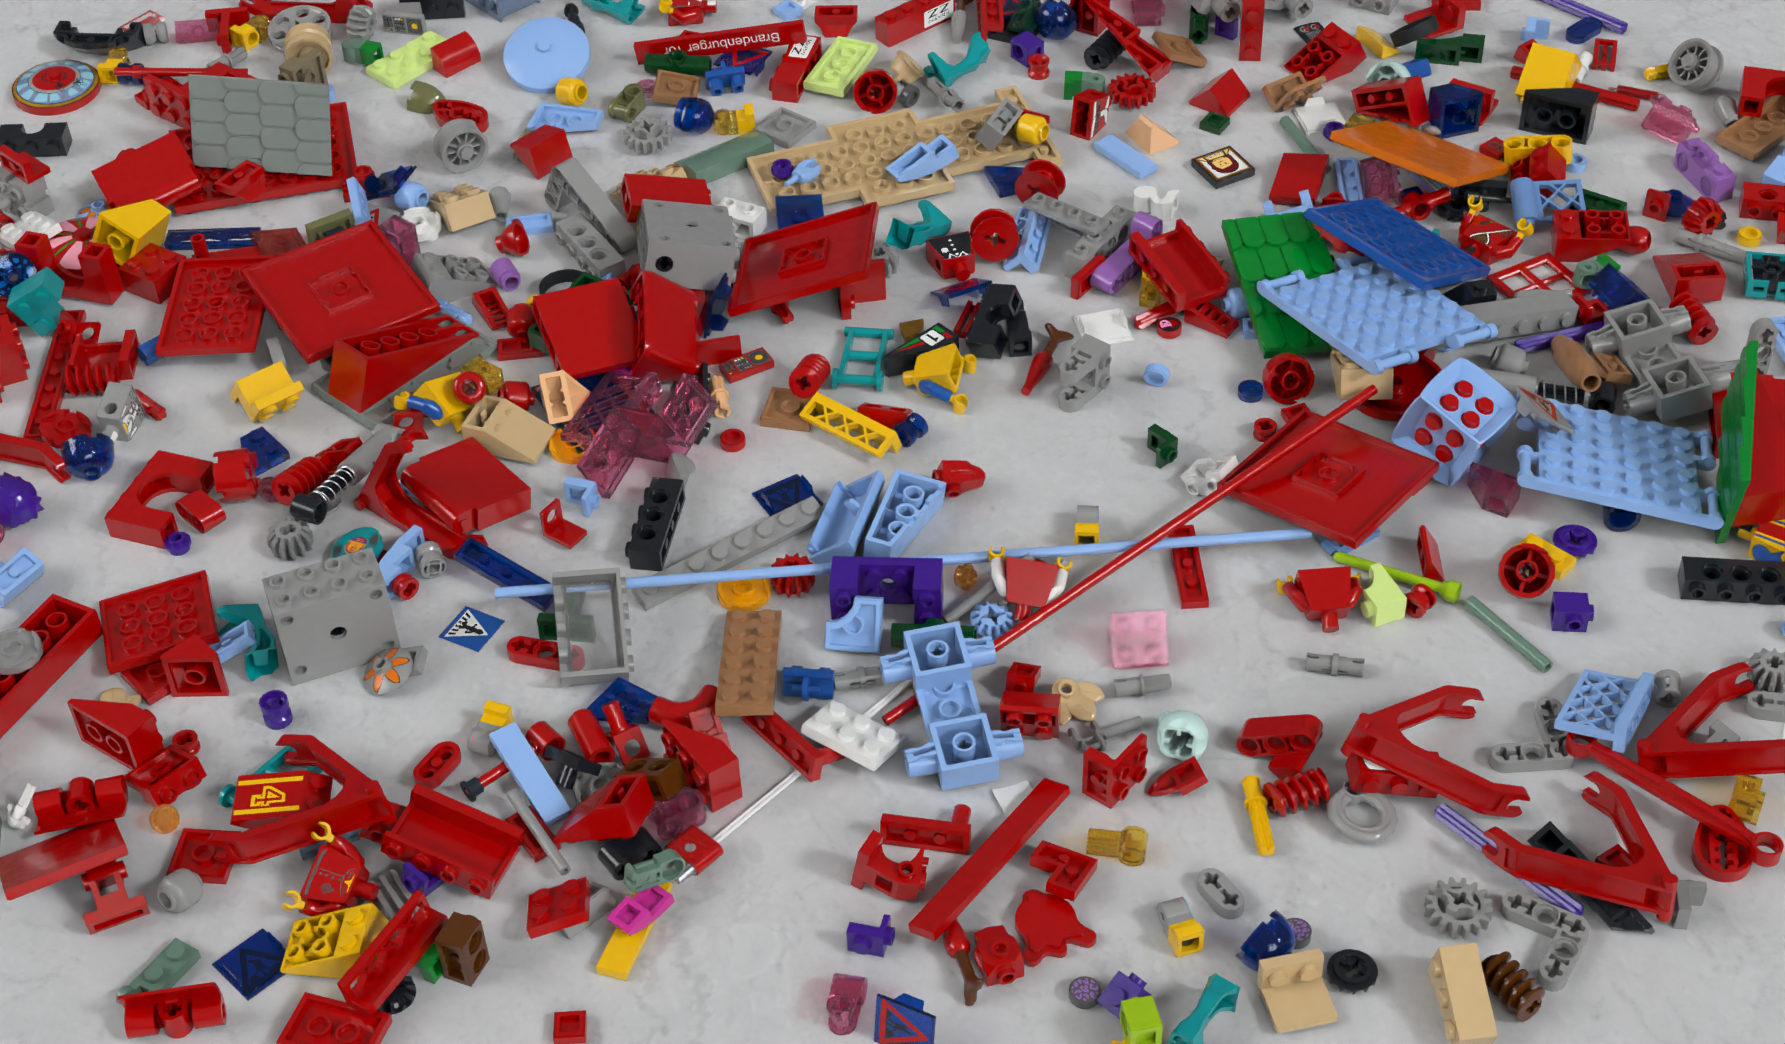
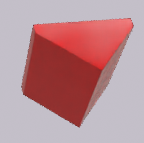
M1233 68L1204 86L1189 100V105L1229 117L1250 97V92Z
M547 124L510 144V147L537 180L551 173L554 166L573 157L565 130Z
M196 634L161 654L160 660L173 697L229 696L228 685L218 653Z

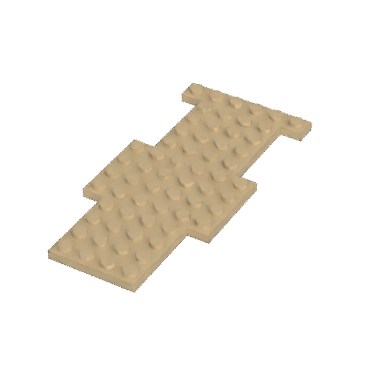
M1015 85L995 90V98L998 103L918 120L913 110L909 108L826 126L829 140L747 157L746 162L771 215L776 216L843 200L847 201L857 197H861L864 204L877 202L879 207L899 204L904 201L921 199L926 196L955 190V182L951 176H958L995 166L999 167L1004 164L1021 162L1034 158V160H1047L1059 167L1063 166V158L1049 136L1039 145L1023 143L1017 139L1014 127L1010 128L993 152L975 139V136L1005 97L1018 107L1032 111ZM941 134L955 144L960 156L944 168L911 181L898 182L886 171L887 166L922 141L925 145H928ZM816 158V165L820 164L821 172L814 181L804 184L795 182L788 187L784 186V182L792 178V175L786 179H778L771 174V167L777 159L790 160L794 169L800 162Z

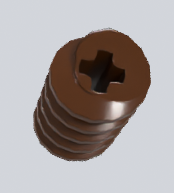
M1505 951L1487 957L1481 962L1486 986L1490 988L1495 996L1499 997L1502 1004L1507 1005L1508 1010L1516 1015L1518 1021L1524 1022L1529 1020L1540 1009L1545 989L1543 987L1535 988L1537 981L1534 978L1527 979L1528 971L1526 969L1518 970L1520 963L1517 960L1510 961L1512 957L1510 952Z

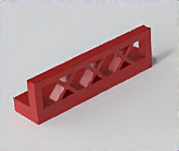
M976 0L978 32L980 31L982 39L986 42L988 31L1003 33L1002 0Z
M416 890L338 981L337 985L347 1005L372 1017L434 943L435 938L448 921V917L430 908L423 892ZM418 906L419 910L412 917L413 911ZM398 930L397 936L392 940L393 934ZM378 953L376 961L372 964L373 958ZM358 977L357 983L351 989L350 985Z

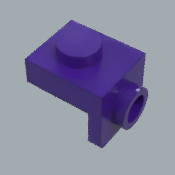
M409 861L403 865L401 882L411 893L419 890L426 897L445 883L435 875L418 870Z
M884 914L880 927L849 922L846 931L848 951L860 955L868 954L884 957L887 945L892 946L895 938V927H891V916Z
M1118 971L1096 1001L1120 1020L1122 1000H1128L1132 997L1151 996V994L1144 989L1147 983L1136 974L1131 972L1127 976Z

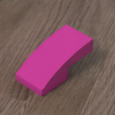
M655 886L640 891L633 899L626 896L607 916V920L631 936L651 924L675 901L672 894L660 886Z

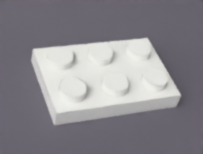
M29 211L23 214L19 221L14 224H6L0 229V243L16 250L14 244L26 231L47 234L50 239L63 230L58 222L36 211Z
M834 700L803 723L801 734L872 771L878 769L901 749L905 741V737L896 733L893 729L885 727L871 720L868 716L861 715Z

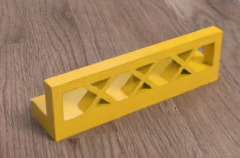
M819 392L815 393L799 414L801 419L878 459H881L888 449L897 453L902 447L896 431ZM816 408L817 413L821 415L813 417L810 413ZM830 420L840 424V426H831ZM849 430L860 434V436H850ZM869 440L879 444V448L876 449L870 446Z

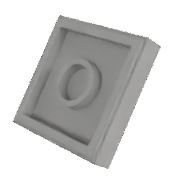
M780 107L755 126L753 130L766 135L775 144L788 149L816 128V121Z

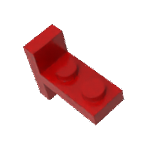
M248 6L205 10L209 32H219L216 33L217 45L221 46L223 53L228 54L232 51L233 45L229 28L234 25L241 26L245 23L252 26Z

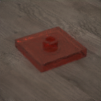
M297 227L251 231L250 239L259 255L278 256L306 245Z

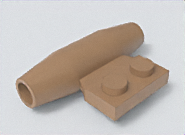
M1563 334L1557 335L1552 339L1550 347L1556 364L1570 382L1584 391H1596L1601 385V377L1615 386H1619L1620 383H1631L1633 374L1617 356L1595 352L1589 355L1581 344Z

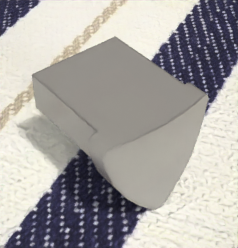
M671 453L664 476L665 478L683 480L685 489L689 474L696 467L687 456Z

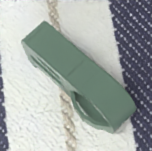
M666 849L654 854L652 859L634 865L627 863L624 870V884L632 893H637L664 883L673 882L685 871L686 861L676 850ZM675 861L669 869L663 871L668 863Z

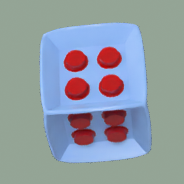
M1459 357L1441 370L1410 404L1396 425L1391 439L1399 447L1439 462V470L1432 477L1440 483L1451 487L1464 478L1485 456L1488 449L1502 436L1518 412L1516 408L1518 401L1506 388L1484 370L1469 360Z

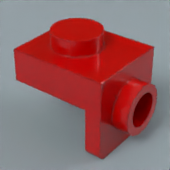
M1581 294L1575 295L1574 301L1579 305L1576 319L1582 325L1604 320L1603 312L1610 309L1599 298L1587 301Z

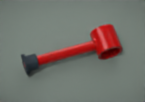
M545 721L533 724L525 736L535 754L542 757L545 761L553 760L544 756L547 745L564 749L566 744L565 739ZM502 762L479 778L473 777L467 782H460L461 789L465 796L471 802L476 801V796L483 793L486 786L508 773L509 770L505 763Z

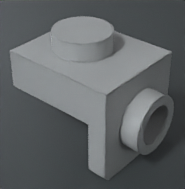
M1678 880L1672 915L1674 929H1687L1692 912L1691 905H1703L1707 892L1706 882Z

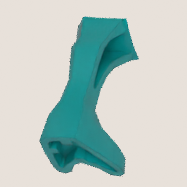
M582 0L583 5L590 6L594 11L609 13L620 22L629 25L645 10V6L638 4V0H622L618 3L611 0Z
M979 31L972 35L967 55L960 63L955 66L947 64L935 52L927 54L931 66L928 65L923 70L928 78L937 77L944 85L950 87L957 79L977 70L980 64L986 63L991 50L988 43L982 39Z
M921 200L918 203V207L922 213L923 221H917L913 225H908L893 218L885 244L896 246L901 250L915 245H922L931 237H942L948 234L952 221L930 201Z
M258 604L224 605L216 610L221 619L229 621L227 625L220 629L218 632L219 636L247 620L254 625L255 629L253 631L255 632L256 644L253 645L249 653L245 654L246 675L252 682L260 676L272 674L279 668L275 637L267 629L263 620V613Z
M1216 973L1209 976L1196 1008L1171 1032L1167 1044H1204L1203 1031L1210 1020L1222 1011L1235 1012L1240 987Z

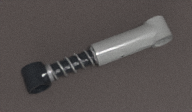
M1481 368L1506 388L1515 399L1517 395L1515 385L1517 384L1545 399L1565 400V403H1568V401L1575 402L1576 404L1582 403L1583 406H1587L1589 409L1605 410L1611 414L1615 410L1617 388L1608 381H1601V385L1596 391L1586 392L1581 388H1577L1576 385L1569 387L1565 383L1556 385L1554 381L1551 384L1545 383L1544 380L1539 382L1537 376Z
M382 422L378 423L374 427L372 436L341 462L334 475L324 481L322 486L317 487L316 491L308 494L298 493L294 497L290 507L291 516L315 525L321 524L327 515L330 500L334 501L336 495L339 496L342 494V490H347L348 485H356L369 474L383 446L388 442L397 440L405 429Z

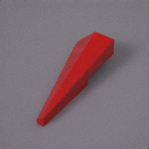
M1085 0V3L1150 78L1157 83L1169 73L1173 61L1169 60L1163 52L1139 37L1141 30L1098 0Z

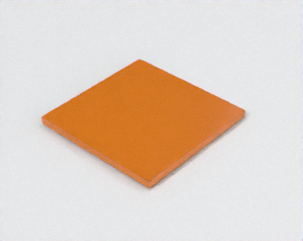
M1391 120L1334 130L1330 135V139L1334 142L1453 188L1508 174L1512 168L1510 164Z

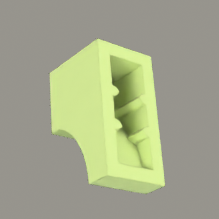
M1380 562L1370 565L1367 583L1369 588L1364 589L1363 600L1360 604L1363 616L1368 618L1374 627L1404 618L1407 597Z

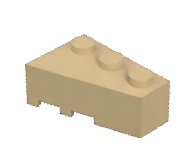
M1477 943L1438 947L1434 956L1430 959L1427 970L1444 1019V1032L1447 1040H1450L1451 1044H1493L1498 1037Z

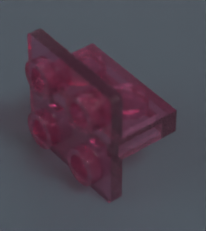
M1651 96L1649 100L1653 106L1641 124L1644 130L1676 144L1686 141L1691 131L1699 132L1700 128L1696 118L1692 115L1691 109L1684 105L1675 106L1669 99L1663 96L1659 98Z
M1376 157L1359 160L1365 198L1376 197L1383 202L1392 199L1398 206L1401 203V196H1403V188L1401 183L1398 182L1397 175H1400L1399 166Z
M1164 609L1110 613V630H1107L1108 642L1111 645L1112 667L1114 669L1167 666L1169 664L1167 613Z

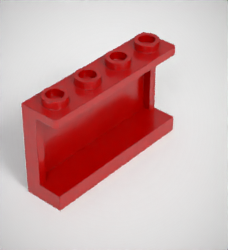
M1182 219L1176 220L1175 230L1152 238L1144 239L1139 231L1130 234L1128 253L1175 312L1226 296L1230 284L1228 272L1219 265L1215 256L1209 253L1204 243L1195 236L1191 227L1187 226Z
M416 783L411 790L409 804L391 831L386 830L382 835L381 852L395 860L405 863L409 861L422 872H428L441 878L446 883L455 884L467 889L474 895L490 900L520 851L525 830Z

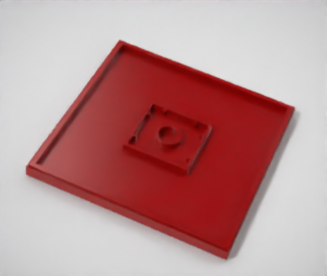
M868 203L745 239L736 273V281L733 284L727 308L729 316H737L868 279L880 209L878 203Z
M372 220L241 270L243 279L307 364L333 355L335 339L417 321L441 311L438 301Z
M1302 409L1217 483V489L1324 416ZM1334 422L1228 494V496L1356 549L1439 470L1440 463L1339 422Z

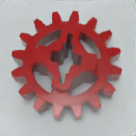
M1125 73L1123 77L1118 75L1116 80L1111 79V84H1108V94L1112 103H1119V107L1125 106L1131 109L1132 106H1135L1139 109L1141 105L1148 106V102L1153 103L1154 98H1156V83L1152 82L1151 78L1145 79V75L1140 76L1133 73L1132 76H1129Z

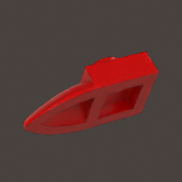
M1195 756L1160 775L1147 793L1151 796H1163L1180 791L1182 796L1209 781Z

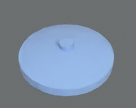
M558 17L538 18L520 26L509 37L503 54L504 64L511 80L526 91L540 94L555 93L557 83L564 77L581 78L589 66L591 57L590 46L585 33L573 22Z

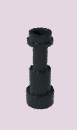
M568 3L564 8V14L568 17L567 20L576 24L585 33L584 25L580 21L579 16H577L579 13L578 7L573 3Z

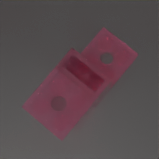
M683 373L659 414L614 404L576 467L587 480L597 483V490L602 498L610 499L636 457L668 463L671 453H679L686 456L718 403L691 374ZM688 404H689V409H690V411H689V413L687 414V413H686V408H687V406H688ZM605 458H606V462H607L606 467H604Z

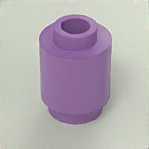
M499 258L491 264L490 273L500 288L506 291H513L519 287L521 282L520 274L508 258Z

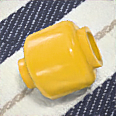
M564 77L557 83L555 94L558 102L562 105L580 106L587 99L588 88L580 78Z
M1025 113L1015 122L1014 132L1020 142L1039 145L1047 139L1049 125L1044 117Z

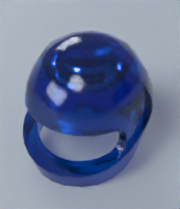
M682 97L675 109L674 126L684 132L706 133L714 123L715 112L711 104L705 99ZM685 106H686L685 115H684L683 120L681 121L682 113H683V110H684V108H685Z

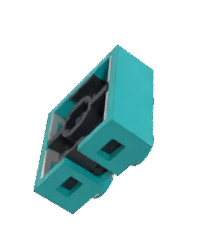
M1746 251L1743 263L1745 297L1766 298V296H1774V299L1785 301V254Z

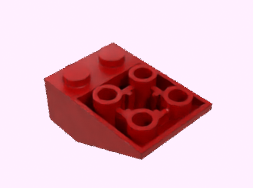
M1331 22L1284 65V68L1292 74L1301 71L1306 82L1325 75L1327 80L1324 83L1352 72L1367 56L1360 41Z
M1554 209L1550 231L1552 253L1560 262H1580L1631 244L1627 211H1598L1593 209Z
M1703 253L1655 255L1652 257L1671 301L1678 294L1686 291L1693 292L1700 302L1721 301L1727 277L1720 262Z
M666 719L661 721L663 731L661 740L666 752L663 754V757L679 758L688 782L685 786L692 788L701 805L705 804L714 813L743 797L738 757L722 740Z
M645 773L618 775L576 805L554 837V843L567 842L568 844H573L586 840L598 842L610 838L628 839L635 836L655 804Z

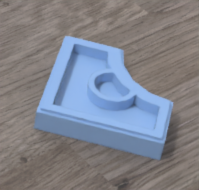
M856 595L853 606L846 615L839 619L827 620L825 649L880 654L884 597Z

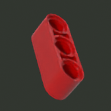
M1309 714L1250 718L1243 725L1236 742V748L1240 753L1249 757L1311 753L1315 749L1323 729V724L1316 716Z

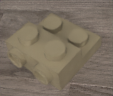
M313 48L301 58L292 56L279 66L280 74L278 75V80L328 84L320 49Z

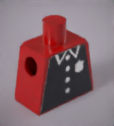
M969 231L926 240V260L942 279L946 280L956 277L959 281H966L970 274L975 272V253Z

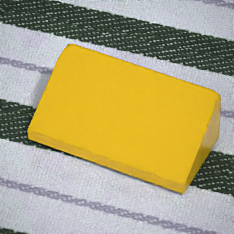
M1357 26L1356 39L1379 58L1384 59L1400 52L1398 48L1375 30Z

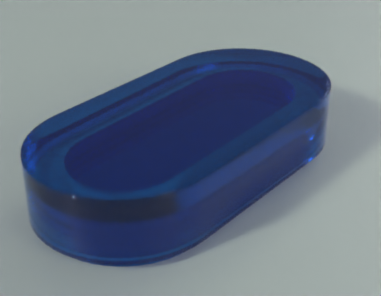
M1594 17L1583 18L1567 28L1565 38L1570 43L1582 44L1601 32L1602 21Z

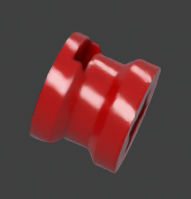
M1040 53L1029 56L1028 64L1030 67L1028 69V76L1033 80L1048 78L1050 58Z
M1416 584L1411 589V592L1405 594L1407 597L1405 612L1412 618H1421L1426 613V610L1431 609L1436 604L1437 599L1434 592L1425 584Z

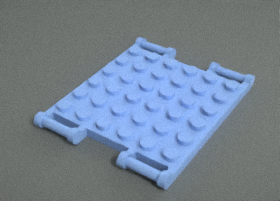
M1366 255L1337 258L1335 261L1337 272L1323 274L1310 280L1305 278L1304 272L1299 269L1292 271L1290 275L1270 281L1264 279L1257 282V291L1260 295L1372 375L1381 374L1385 369L1404 363H1416L1419 359L1418 351L1440 344H1446L1451 349L1457 350L1463 348L1464 344L1483 338L1492 339L1498 335V329L1494 323L1486 324L1473 313L1468 312L1456 302L1442 295L1438 290L1429 289L1423 291Z
M1517 393L1516 400L1519 401L1520 395ZM1547 398L1576 431L1575 434L1563 430L1555 433L1547 422L1537 418L1536 415L1534 420L1531 415L1524 418L1519 412L1516 419L1517 427L1520 430L1535 433L1536 452L1528 445H1522L1517 449V459L1520 461L1517 483L1521 487L1712 530L1720 529L1724 525L1723 515L1719 510V489L1716 487L1701 489L1698 483L1697 469L1711 471L1716 467V458L1712 455L1711 447L1713 435L1710 431L1702 430L1696 433L1688 431L1683 427H1669L1656 421H1642L1628 415L1619 416L1605 410H1592L1584 408L1579 404L1570 405ZM1694 445L1701 448V456L1695 455ZM1531 464L1536 465V476L1531 472ZM1701 502L1707 504L1708 514L1702 513Z

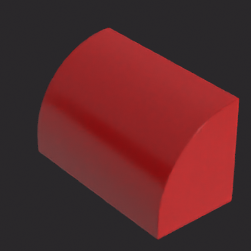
M466 31L430 48L434 70L446 78L481 61L478 47Z

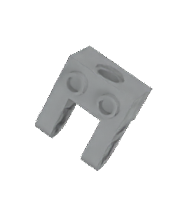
M1084 334L1071 346V354L1059 365V378L1062 382L1068 383L1059 393V408L1062 411L1068 413L1078 411L1088 401L1109 386L1111 381L1110 364L1112 361L1110 344L1091 335Z

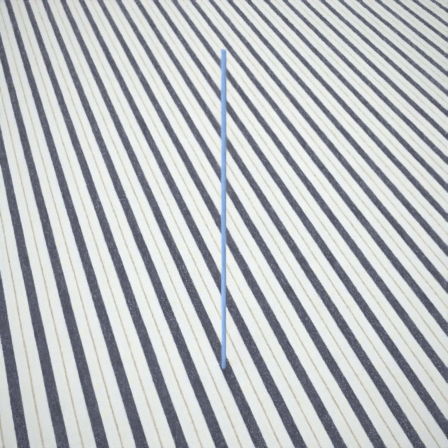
M1305 528L1164 538L1148 550L1312 538V531ZM1141 540L1005 550L1004 559L1005 556L1022 559L1029 553L1034 559L1118 553L1127 551ZM1001 550L992 551V552H993L994 554H1000V551H1001ZM989 551L903 557L943 558V565L990 562L988 560ZM832 563L626 578L627 589L831 574ZM553 583L495 588V599L553 594ZM610 585L566 588V593L610 590Z

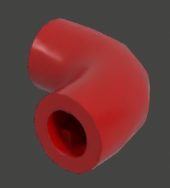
M709 684L704 685L693 699L684 702L672 701L661 696L657 697L650 708L649 722L662 727L661 721L666 719L691 728L687 713L715 705L717 687Z

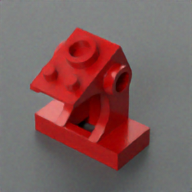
M873 830L858 851L851 885L862 890L864 885L868 884L893 899L916 901L918 890L924 891L927 866L923 865H928L929 858L923 857L925 848L921 847L911 861L896 863L888 859L883 852L882 841L884 835Z
M113 860L81 874L86 892L92 890L98 909L83 915L90 935L151 914L144 894L128 898L124 885V879L128 878V874L123 860L118 862ZM117 884V891L101 896L100 889Z

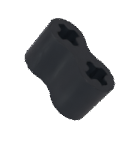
M641 826L635 836L628 839L613 840L603 845L598 853V858L614 879L623 880L627 863L634 865L652 859L654 854L662 852V848L648 830Z

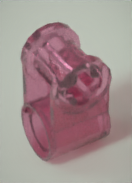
M687 789L673 796L669 801H658L654 804L648 814V818L656 824L657 834L660 839H673L690 825L700 827L705 823L707 813L703 795L699 790Z
M840 973L834 974L826 1003L827 1011L830 1014L828 1026L834 1034L847 1035L855 1030L867 995V977Z

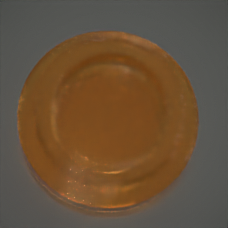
M972 564L959 565L954 574L955 585L962 590H970L977 581V572Z
M162 804L152 810L149 822L152 829L157 833L168 834L178 827L180 816L176 808L168 804Z

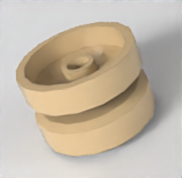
M310 22L299 23L293 26L286 33L284 40L285 62L292 56L301 58L313 48L321 50L327 73L333 62V47L330 34L322 26Z

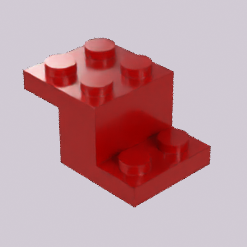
M8 314L0 315V393L5 391L3 386L28 380L26 370L30 369L16 322L10 323Z

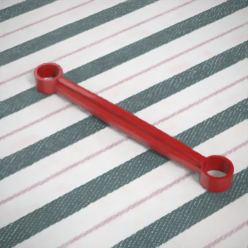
M1567 732L1565 749L1571 756L1580 759L1594 758L1665 803L1748 848L1749 858L1755 864L1762 867H1773L1779 863L1784 844L1777 835L1771 832L1755 834L1687 791L1597 742V738ZM1582 739L1587 741L1589 744H1579L1573 740ZM1757 846L1769 847L1774 853L1763 852Z

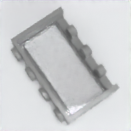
M620 567L553 572L552 583L561 688L576 684L625 680L629 682V672H634L633 655H628L627 646L632 645L631 629H625L624 620L629 619L628 603H623L622 594L627 593L626 577H620Z

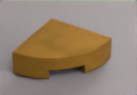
M923 319L899 323L900 332L905 343L924 332Z

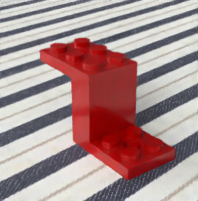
M220 62L199 74L258 79ZM151 74L143 77L145 92L148 95L150 110L153 115L182 128L191 127L189 82L179 87Z

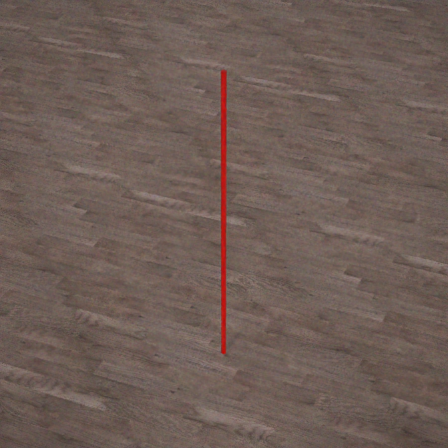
M1373 384L1368 386L993 641L995 652L1004 648L1377 394V387ZM916 694L883 715L881 718L884 724L889 726L917 707Z

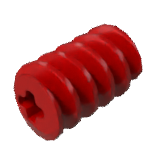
M1682 292L1671 301L1669 308L1684 305L1689 312L1692 328L1690 331L1684 332V334L1691 343L1703 345L1716 336L1719 328L1715 325V319L1710 316V313L1693 292Z
M812 353L806 355L789 376L788 384L793 394L799 398H810L815 395L831 372L829 361L820 354Z
M97 363L95 364L94 371H92L89 364H86L83 372L80 365L75 366L74 372L71 371L70 366L65 367L64 385L68 395L78 396L81 393L83 396H86L90 392L93 395H97L100 391L104 394L108 382L120 383L119 368L115 366L112 369L110 363L105 364L104 370Z
M304 457L274 477L271 488L274 497L281 504L291 505L298 493L308 494L328 480L327 468L315 457Z
M1319 767L1317 770L1313 768L1307 770L1306 774L1300 772L1295 777L1287 776L1284 781L1278 779L1273 784L1269 782L1263 784V796L1267 798L1268 802L1267 809L1271 814L1277 811L1282 818L1286 817L1287 807L1292 814H1296L1297 804L1305 811L1308 810V800H1310L1314 807L1319 806L1318 797H1321L1325 804L1330 799V788L1327 778Z

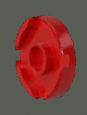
M70 409L54 410L46 414L39 425L41 439L49 446L57 449L78 448L86 444L91 438L92 424L86 415L78 411L73 413L70 412Z

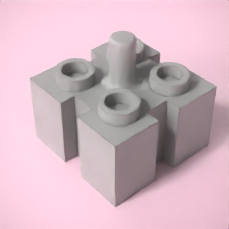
M0 166V211L10 212L19 218L29 211H36L44 216L55 211L51 197L45 192L48 188L44 176L27 184Z

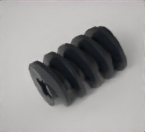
M1108 29L1085 50L1084 60L1092 70L1105 69L1126 49Z

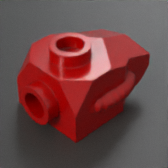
M942 460L938 468L932 472V479L946 482L944 497L955 498L966 492L981 488L986 478L985 472L980 467L961 460Z
M1003 925L990 926L974 933L976 945L973 954L974 960L982 973L987 987L999 983L1007 985L1017 978L1024 977L1023 955L1020 946L1015 938L1007 933Z

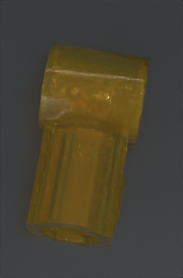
M1128 826L1122 831L1090 828L1087 837L1086 854L1118 858L1121 863L1127 866L1142 865L1146 857L1148 833L1145 829L1138 826Z

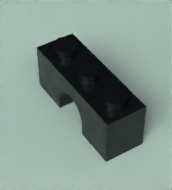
M67 122L45 123L42 130L32 134L25 132L23 124H5L0 126V146L4 144L18 154L25 151L33 157L67 156L73 141Z
M988 283L985 293L982 294L978 312L974 315L972 328L966 336V345L976 358L1001 359L1008 339L1001 324L997 323L1004 319H1016L1022 303V298L1016 285Z

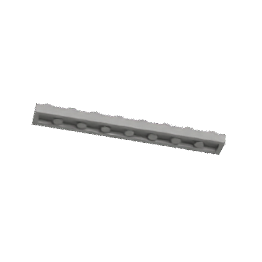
M811 496L652 576L726 571L816 526L824 509ZM698 584L632 588L631 592L645 611Z

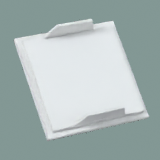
M1323 96L1307 98L1304 106L1292 108V112L1306 136L1323 133L1326 124L1332 121L1340 122L1344 125V128H1349L1335 102L1325 103Z
M1116 308L1072 317L1081 337L1084 334H1088L1108 344L1134 340L1122 309Z

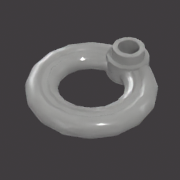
M1349 779L1345 780L1341 788L1330 796L1327 805L1329 820L1337 831L1351 840L1360 843H1377L1386 840L1396 829L1398 818L1396 809L1390 800L1381 793L1352 792ZM1361 801L1370 804L1379 813V822L1371 827L1355 824L1346 815V805L1355 806Z

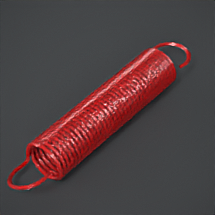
M1618 85L1617 88H1608L1609 90L1617 89L1616 93L1656 102L1659 95H1663L1655 91Z

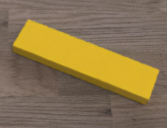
M673 882L658 886L670 893ZM639 892L633 893L631 898L633 899ZM656 920L631 936L616 927L596 965L597 973L626 981Z

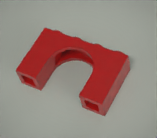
M1744 66L1737 115L1761 118L1765 99L1778 95L1785 96V71Z
M26 231L14 244L25 278L31 277L26 271L28 266L34 268V274L45 267H49L65 282L61 296L113 305L124 292L111 245L89 242L78 255L84 275L79 276L66 270L57 261L47 234Z
M158 450L104 517L110 537L165 549L164 540L173 532H179L174 514L146 507L147 503L164 493L183 492L189 494L198 488L208 495L215 486L213 462Z

